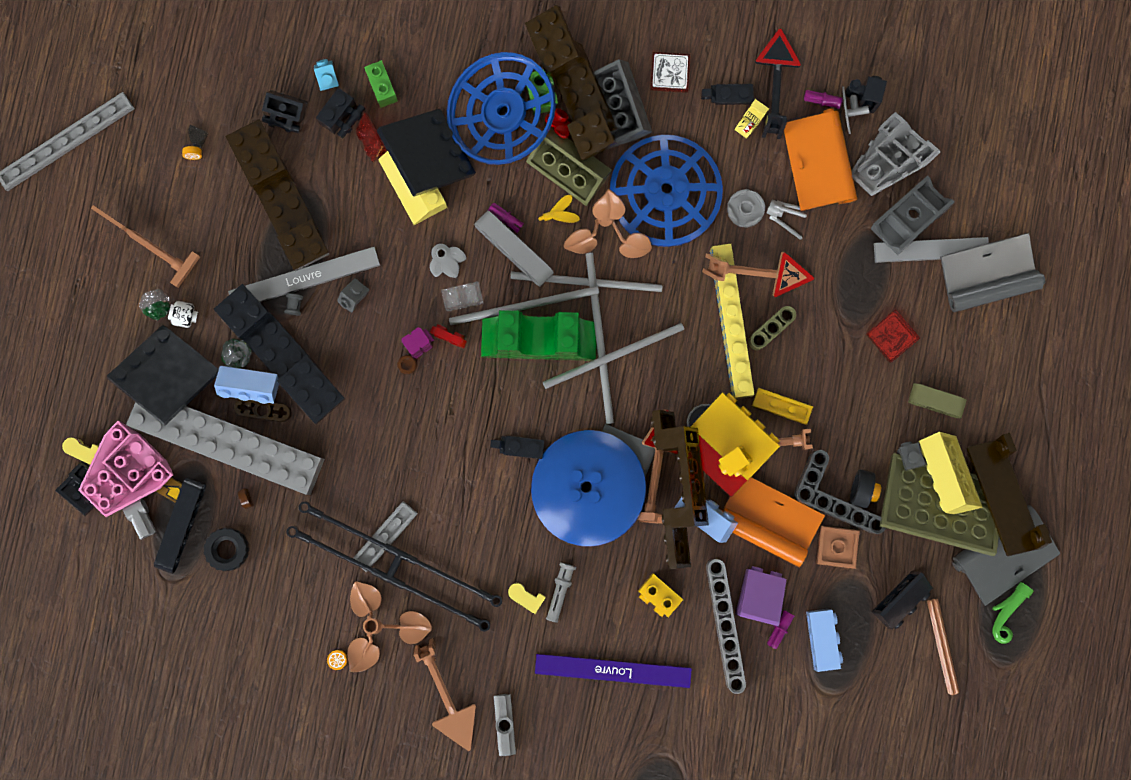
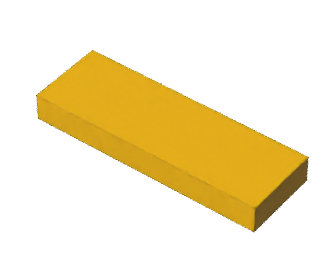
M761 388L757 389L752 404L755 408L805 425L808 424L813 406Z

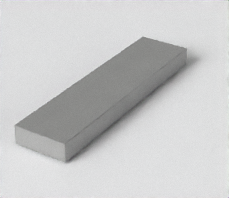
M403 501L375 532L372 538L391 545L418 513ZM368 541L353 559L372 567L385 550Z

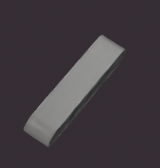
M487 211L474 223L480 233L539 287L554 274L552 269L490 211Z

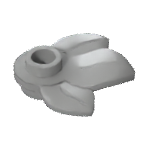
M437 244L431 251L433 259L430 263V271L435 277L443 272L449 277L456 278L459 273L458 263L466 260V256L457 247L448 248L445 244ZM442 249L444 256L439 257L438 251Z

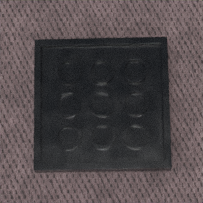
M440 108L387 124L377 129V133L413 197L472 177L476 173L465 152L455 143L452 137L453 132L449 129L448 122Z
M162 325L107 375V379L166 426L217 377L219 369L166 326Z

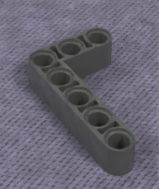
M824 450L812 452L808 457L794 491V498L808 507L869 533L880 534L884 532L886 528L880 526V516L817 490L828 465L829 455ZM816 454L822 455L823 462L821 464L815 462ZM810 471L816 475L813 482L807 479V474ZM802 489L808 492V498L805 500L800 497ZM820 497H824L826 500V505L823 508L818 505ZM839 504L844 508V512L841 515H838L835 510ZM856 512H859L862 517L859 523L855 522L853 518ZM874 520L879 522L877 530H874L871 526Z

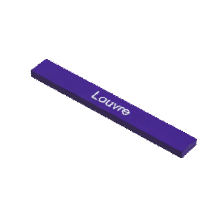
M536 654L535 674L683 688H690L692 668L546 654Z

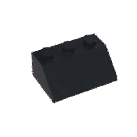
M911 571L871 612L888 629H897L903 624L904 621L902 619L907 614L911 615L917 609L916 605L920 601H925L931 595L930 591L933 587L922 572Z

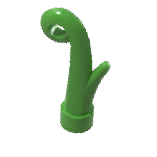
M1022 582L1019 583L1010 597L993 607L994 611L1002 609L993 626V636L1001 644L1009 643L1013 637L1012 631L1008 627L1003 626L1004 623L1023 601L1034 592ZM1000 631H1006L1007 636L1002 638Z

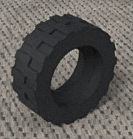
M232 528L218 529L212 532L206 539L203 547L205 560L216 570L231 571L237 569L248 558L249 543L245 535L241 534L238 530ZM223 540H230L236 546L235 555L230 559H223L217 553V547Z

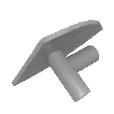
M842 87L849 134H851L849 117L868 114L869 107H859L857 95H851V109H847L845 88Z

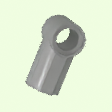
M143 499L123 508L126 518L132 522L140 539L149 537L157 532L148 515V506Z

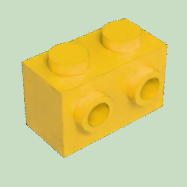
M741 445L719 459L721 464L718 466L724 475L732 476L734 474L737 477L748 470L746 466L753 461Z
M653 573L638 590L641 593L639 598L646 604L651 602L656 606L653 610L661 617L664 615L669 617L683 601L678 594Z

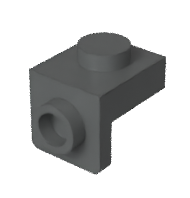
M354 278L340 292L337 301L344 309L352 313L356 305L369 293V289Z
M912 441L901 444L897 454L901 456L905 471L926 465L919 443L912 444Z

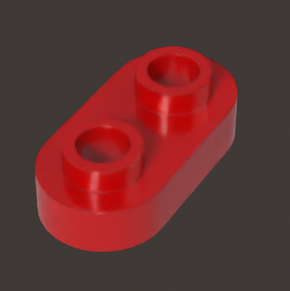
M439 324L436 327L432 326L429 332L431 335L460 348H465L467 341L464 340V335L454 332L453 335L447 332L448 329Z

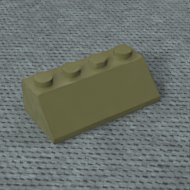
M554 127L550 128L544 140L531 152L526 161L585 206L590 203L612 171L593 156L586 160H581L575 143L569 138L564 139L558 136L554 131Z

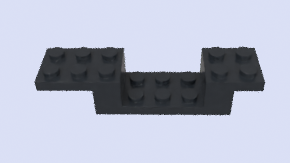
M243 283L213 309L237 337L242 339L267 368L273 374H277V382L316 425L345 400V397L323 374L324 372Z

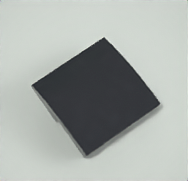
M81 461L55 491L82 515L86 516L95 506L79 491L81 483L90 467L84 461Z

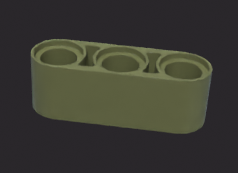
M790 306L781 308L751 335L748 341L750 348L756 351L763 349L795 320V309ZM782 312H788L791 316L790 320H784ZM768 324L776 326V333L769 332ZM758 336L762 339L763 343L761 346L754 343V337Z
M913 383L908 403L961 419L967 400L925 385Z

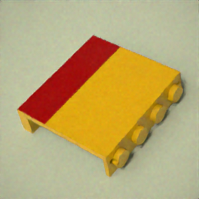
M722 393L691 427L698 428L703 471L732 497L781 445L778 443L780 440L773 433L769 435L764 430L766 428L764 424L758 419L754 421L750 417L751 412L744 406L740 408L736 404L737 399L733 395ZM742 445L753 462L746 466L748 470L737 477L734 474L732 476L724 475L718 466L721 464L719 459Z

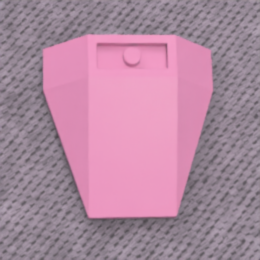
M117 421L104 435L79 491L105 517H108L161 489L174 474L167 460L141 434L121 421Z

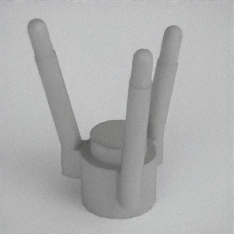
M772 199L767 214L771 215L769 219L777 222L801 240V235L777 217H782L783 212L804 218L807 215L792 210H800L798 205Z

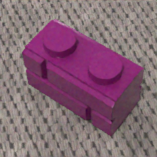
M418 327L411 332V335L408 334L402 338V343L413 358L416 359L423 355V352L433 348L431 342L434 339L427 329L422 330Z

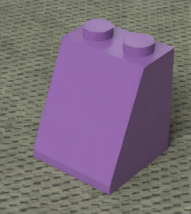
M752 566L751 570L746 569L735 614L779 626L787 579L782 578L781 573L771 571L770 575L765 574L763 569Z

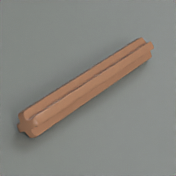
M935 598L929 599L927 604L948 694L955 695L959 693V688L939 601Z

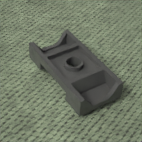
M927 175L873 224L871 230L899 255L927 227L948 211L955 201L944 198L933 187L931 178ZM915 210L918 213V217L912 218L909 215V211Z

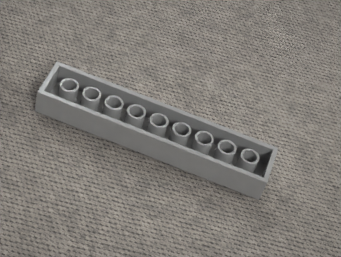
M135 402L126 424L129 427L306 495H311L325 460L187 406L164 426Z

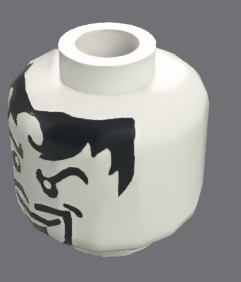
M176 301L174 305L171 304L168 319L171 320L172 325L188 328L192 322L196 323L198 312L194 311L193 304Z

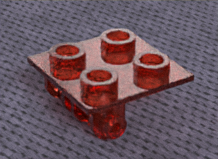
M364 113L356 128V134L358 139L362 140L367 156L374 162L377 156H383L387 149L383 142H381V138H379V134L367 113Z

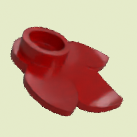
M556 109L551 127H554V131L558 136L566 139L570 133L567 125L571 122L567 120L569 117L565 111ZM547 114L546 117H545V122H546V123H547V121H548V118H549V115H550V114Z

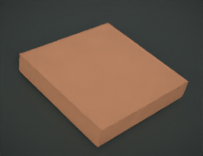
M820 526L816 564L856 569L860 530Z

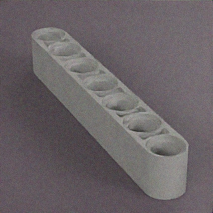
M711 559L706 564V571L727 688L732 693L740 694L745 690L746 682L726 567L721 560ZM714 562L720 564V571L717 573L711 571V565ZM718 581H721L724 585L721 592H716L714 589V585ZM720 601L727 603L725 611L718 610L717 605ZM725 620H728L730 622V628L726 631H723L721 629V623ZM727 640L734 642L731 650H726L724 647ZM732 659L737 661L735 669L728 668V662ZM734 679H739L741 682L740 687L737 689L731 687V682Z

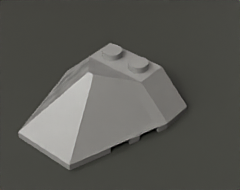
M895 112L880 126L875 140L870 141L868 144L869 149L865 155H861L851 170L852 176L872 196L925 167L940 153V150L931 142H926Z

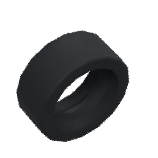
M861 469L857 471L851 488L850 504L862 508L869 506L875 488V473Z

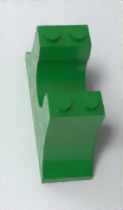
M499 310L498 316L482 319L481 357L593 361L596 359L594 322L579 318V313L558 312L552 317H533L523 315L520 311Z

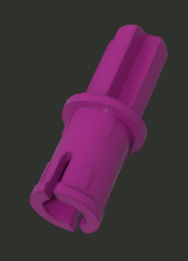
M806 90L804 101L820 104L821 107L825 105L840 109L842 97L828 95L826 92L819 93Z
M493 203L488 209L496 218L516 233L520 231V228L514 224L521 228L524 223L512 216L510 211L507 212L496 203Z
M785 610L783 611L779 626H773L775 628L767 641L770 647L778 648L785 633L788 634L787 629L795 617L794 615Z

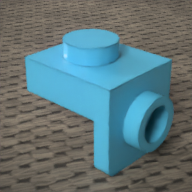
M327 59L316 62L314 71L320 90L339 86L333 62Z

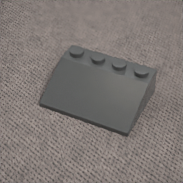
M618 59L594 71L617 127V130L612 132L617 144L607 149L637 140L652 133L629 62Z

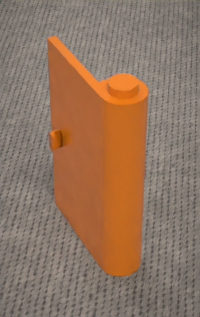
M833 108L827 109L822 114L787 122L784 134L800 210L804 211L834 203L845 204L856 201L857 195L839 111H835Z
M752 477L747 480L734 496L729 497L723 510H721L734 516L733 520L738 522L732 532L733 534L797 567L803 564L808 553L807 549L825 517L824 514Z

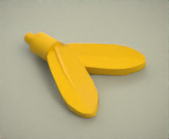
M566 195L561 198L550 212L544 213L538 220L547 221L554 219L566 223L578 222L580 220L579 216L574 213L564 212L572 201V195Z

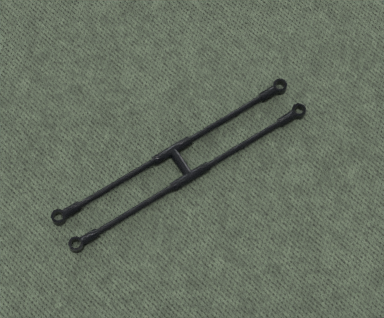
M307 501L299 504L300 512L309 513L319 519H325L384 548L383 550L395 555V558L388 572L385 573L312 539V536L299 531L297 526L288 527L286 533L289 537H296L306 543L314 544L371 572L372 575L400 589L404 588L478 626L483 632L490 629V622L487 619L481 620L406 585V582L397 579L394 575L403 559L478 594L479 597L491 602L494 607H499L502 604V597L500 595H492L482 589L479 590L418 560V558L388 543L385 544L325 515L324 512L312 507ZM303 504L308 505L307 511L302 509ZM291 528L296 530L295 535L290 534ZM496 597L499 598L500 603L494 604L493 599ZM486 622L488 627L486 629L482 628L481 623Z

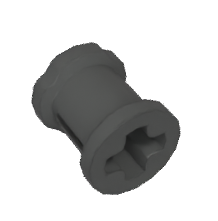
M286 294L288 299L284 313L301 316L300 305L303 296Z

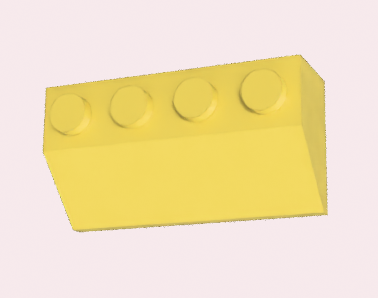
M388 151L378 159L414 225L447 208L438 189L413 197Z
M938 432L920 440V449L927 461V470L932 475L933 487L940 497L939 503L945 513L957 514L982 508L957 437Z

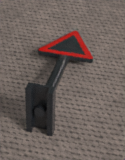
M778 29L755 61L756 64L774 66L771 113L766 118L762 130V138H766L767 133L777 134V139H781L787 124V116H781L779 113L782 66L799 68L801 65L782 29Z

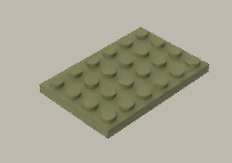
M895 453L891 455L880 521L881 527L990 556L997 554L999 535L975 474L970 473L982 508L949 514L945 513L940 507V497L933 487L934 481L932 475L927 470V462L925 461V466L905 471L901 456Z

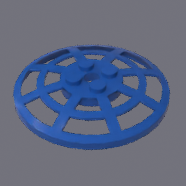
M501 52L477 60L460 75L449 96L447 122L449 129L453 132L452 137L455 143L468 156L486 164H508L527 156L540 145L551 128L556 106L552 83L548 75L537 63L520 54ZM499 61H517L527 66L523 75L513 72H501ZM492 64L494 75L483 80L476 88L467 83L469 78L478 70ZM533 69L544 79L549 90L548 94L540 97L536 87L529 81ZM503 79H515L519 83L515 90L504 87ZM496 81L497 89L488 96L481 92L486 86ZM525 86H528L534 96L533 100L525 102L520 96ZM463 88L471 94L467 105L466 117L455 118L456 103ZM479 99L483 102L481 114L473 115L475 101ZM551 101L550 115L544 130L541 131L536 128L540 119L541 105ZM502 107L508 108L505 115H500ZM536 107L533 122L530 124L524 120L526 110ZM483 121L489 128L483 137L477 132L474 123ZM468 124L471 134L478 141L471 150L462 141L457 131V126ZM519 126L527 131L519 139L512 142V132L519 128ZM495 133L504 134L505 144H495L489 142V140ZM531 134L538 137L535 143L527 150L513 157V147L524 142ZM484 146L497 150L505 149V159L502 160L488 159L477 154Z
M675 135L652 136L632 145L618 160L610 181V190L618 196L628 195L630 205L637 214L630 224L624 216L618 219L628 233H640L636 228L642 221L652 226L665 228V240L647 236L650 239L651 245L672 247L691 242L710 227L721 206L723 186L721 175L714 160L695 142ZM660 140L661 150L649 153L641 159L632 154L633 151L642 145ZM668 140L686 143L697 151L689 157L681 152L668 150ZM661 156L662 166L652 170L645 164L650 159ZM669 156L681 158L686 162L678 169L669 165ZM702 156L711 165L717 184L706 183L703 172L696 163ZM627 159L634 165L628 178L627 187L616 188L618 172L623 162ZM691 167L696 171L700 183H689L685 174ZM640 169L647 175L645 184L633 186L635 175ZM664 184H669L672 187V191L664 193L661 187ZM689 191H701L695 208L687 201ZM706 191H717L715 207L710 217L706 220L699 213L705 201ZM644 193L648 204L642 210L638 207L633 194ZM681 206L689 213L682 219L672 221V211L679 209ZM655 208L664 212L665 222L652 219L647 215ZM693 218L701 225L695 232L678 239H673V227L684 225Z

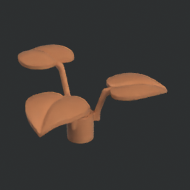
M610 189L593 206V215L597 218L594 231L591 233L587 228L579 229L573 232L564 242L566 250L579 254L591 252L597 246V239L594 236L597 234L598 225L607 227L612 224L621 242H623L619 247V251L623 256L628 258L642 257L651 251L652 246L650 239L642 233H633L626 240L623 238L615 220L620 219L624 215L625 206L620 197Z
M354 582L350 595L351 608L359 617H365L369 613L367 620L363 623V630L367 633L369 642L365 638H357L350 643L347 653L349 671L362 672L377 663L380 657V649L372 644V634L380 633L382 628L400 629L399 636L405 643L416 644L422 641L432 630L431 623L424 615L409 611L400 616L401 625H383L379 619L372 618V611L377 610L381 605L382 597L379 590L368 584Z

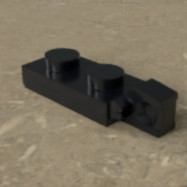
M753 84L711 85L710 89H702L701 100L711 99V103H715V105H751L754 102Z
M501 436V441L491 440L490 448L500 449V454L507 456L542 459L544 440Z

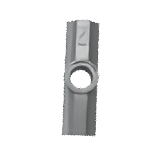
M511 694L494 695L499 756L516 754ZM500 721H509L510 728L502 729L499 725Z

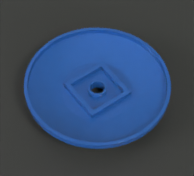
M578 431L565 435L555 441L543 453L542 459H539L532 477V501L539 519L553 535L567 543L578 546H599L621 537L636 522L645 502L646 478L638 457L622 440L601 431ZM590 482L592 489L584 493L582 491L583 483Z

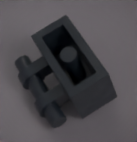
M868 76L863 85H861L858 79L852 80L845 90L846 97L850 98L851 95H857L858 106H868L869 113H874L882 103L887 81L882 80L879 76Z
M338 88L316 116V119L320 125L334 135L340 128L337 135L343 139L347 133L349 134L352 131V126L355 122L362 118L361 114L365 108L359 104L355 110L354 108L357 104L354 98Z
M274 90L266 92L262 111L271 114L270 116L263 115L262 122L267 123L270 127L275 128L277 126L283 128L289 133H299L300 126L295 125L294 121L300 122L304 120L308 101ZM277 116L287 118V121L279 120Z

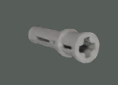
M563 562L559 564L561 568L558 578H555L556 588L546 620L556 623L558 622L567 588H570L572 584L570 581L573 571L576 570L575 566Z

